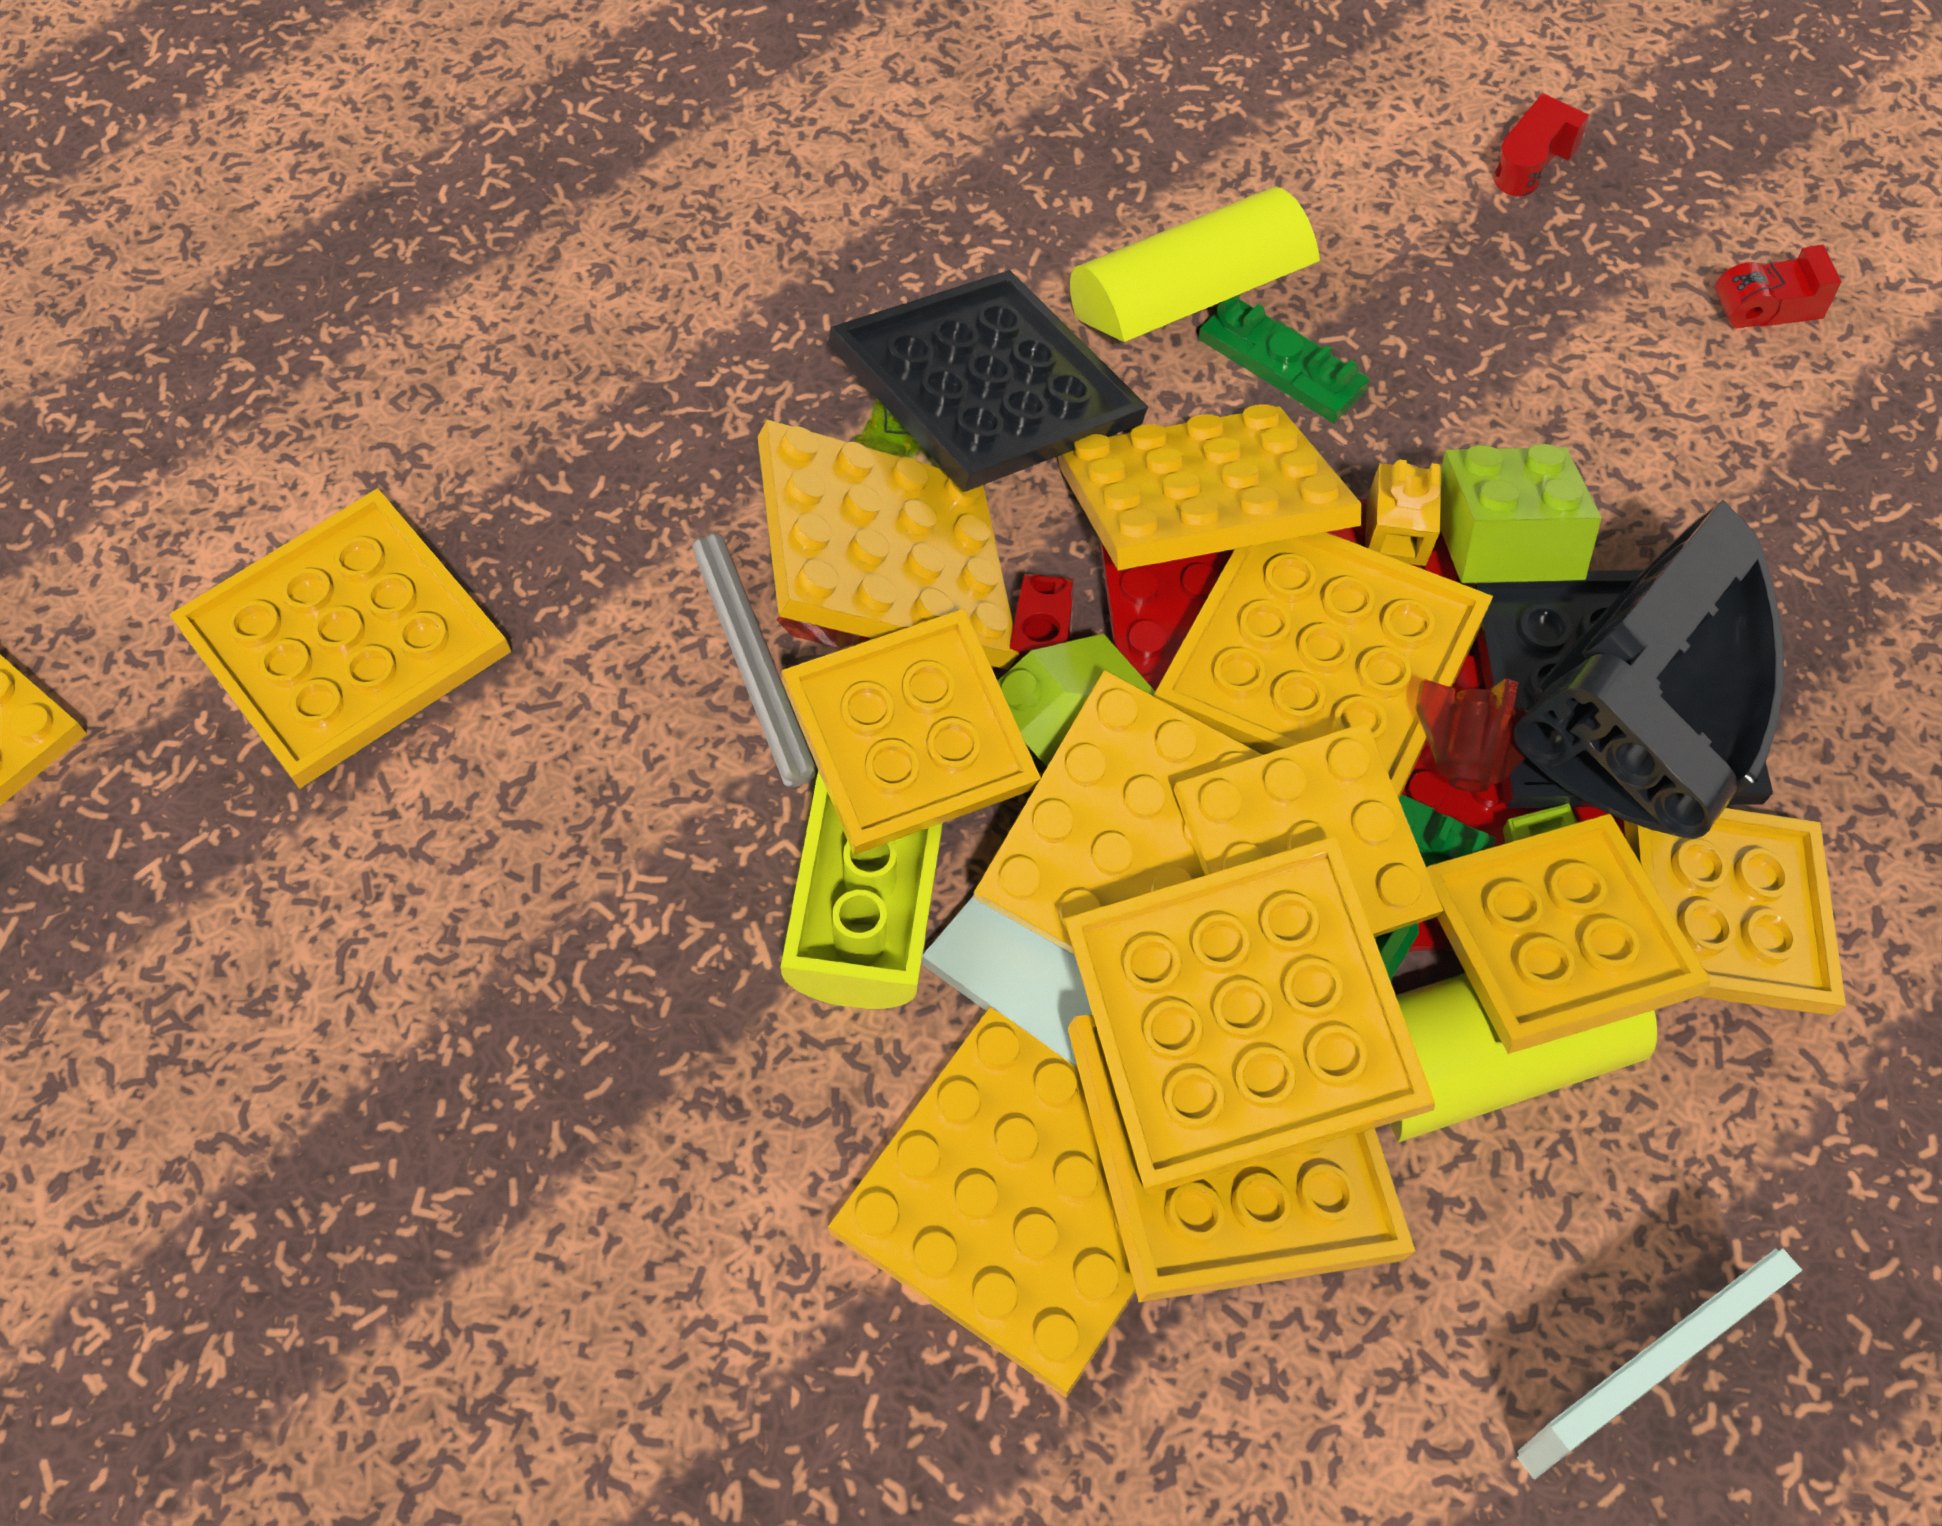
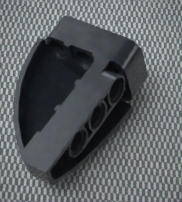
M1724 500L1713 506L1690 524L1618 596L1536 686L1534 694L1537 700L1514 726L1513 736L1520 751L1544 774L1567 791L1615 817L1653 831L1691 839L1704 836L1715 824L1734 795L1750 786L1756 780L1768 757L1778 725L1783 697L1784 653L1781 619L1774 587L1762 546L1753 529Z

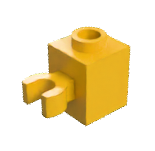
M1400 459L1394 465L1379 463L1367 497L1366 548L1408 564L1426 566L1440 533V464L1432 463L1429 469L1407 464V460Z

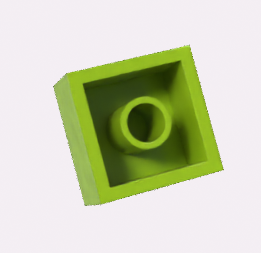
M1537 444L1530 448L1496 449L1491 446L1477 445L1469 449L1445 450L1441 467L1440 530L1461 583L1586 580L1602 517L1567 447Z

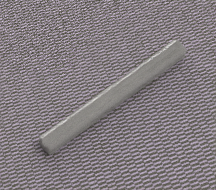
M712 533L706 538L699 537L693 543L696 561L783 783L789 788H796L801 784L810 783L816 776L814 762L722 536L716 533Z

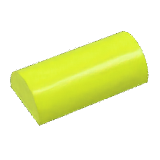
M1271 187L1076 266L1072 270L1070 277V294L1077 320L1126 342L1319 262L1320 256L1312 226L1300 204L1285 189Z
M818 770L781 962V974L787 984L798 992L825 1003L865 1009L898 1007L915 998L919 983L943 823L853 855Z
M1466 973L1398 994L1396 998L1433 1095L1435 1107L1434 1111L1390 1123L1397 1142H1401L1647 1060L1654 1053L1657 1044L1655 1010L1508 1054Z

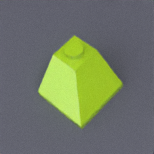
M1104 634L1032 650L998 680V684L1025 744L1047 767L1104 670L1152 696L1156 692Z

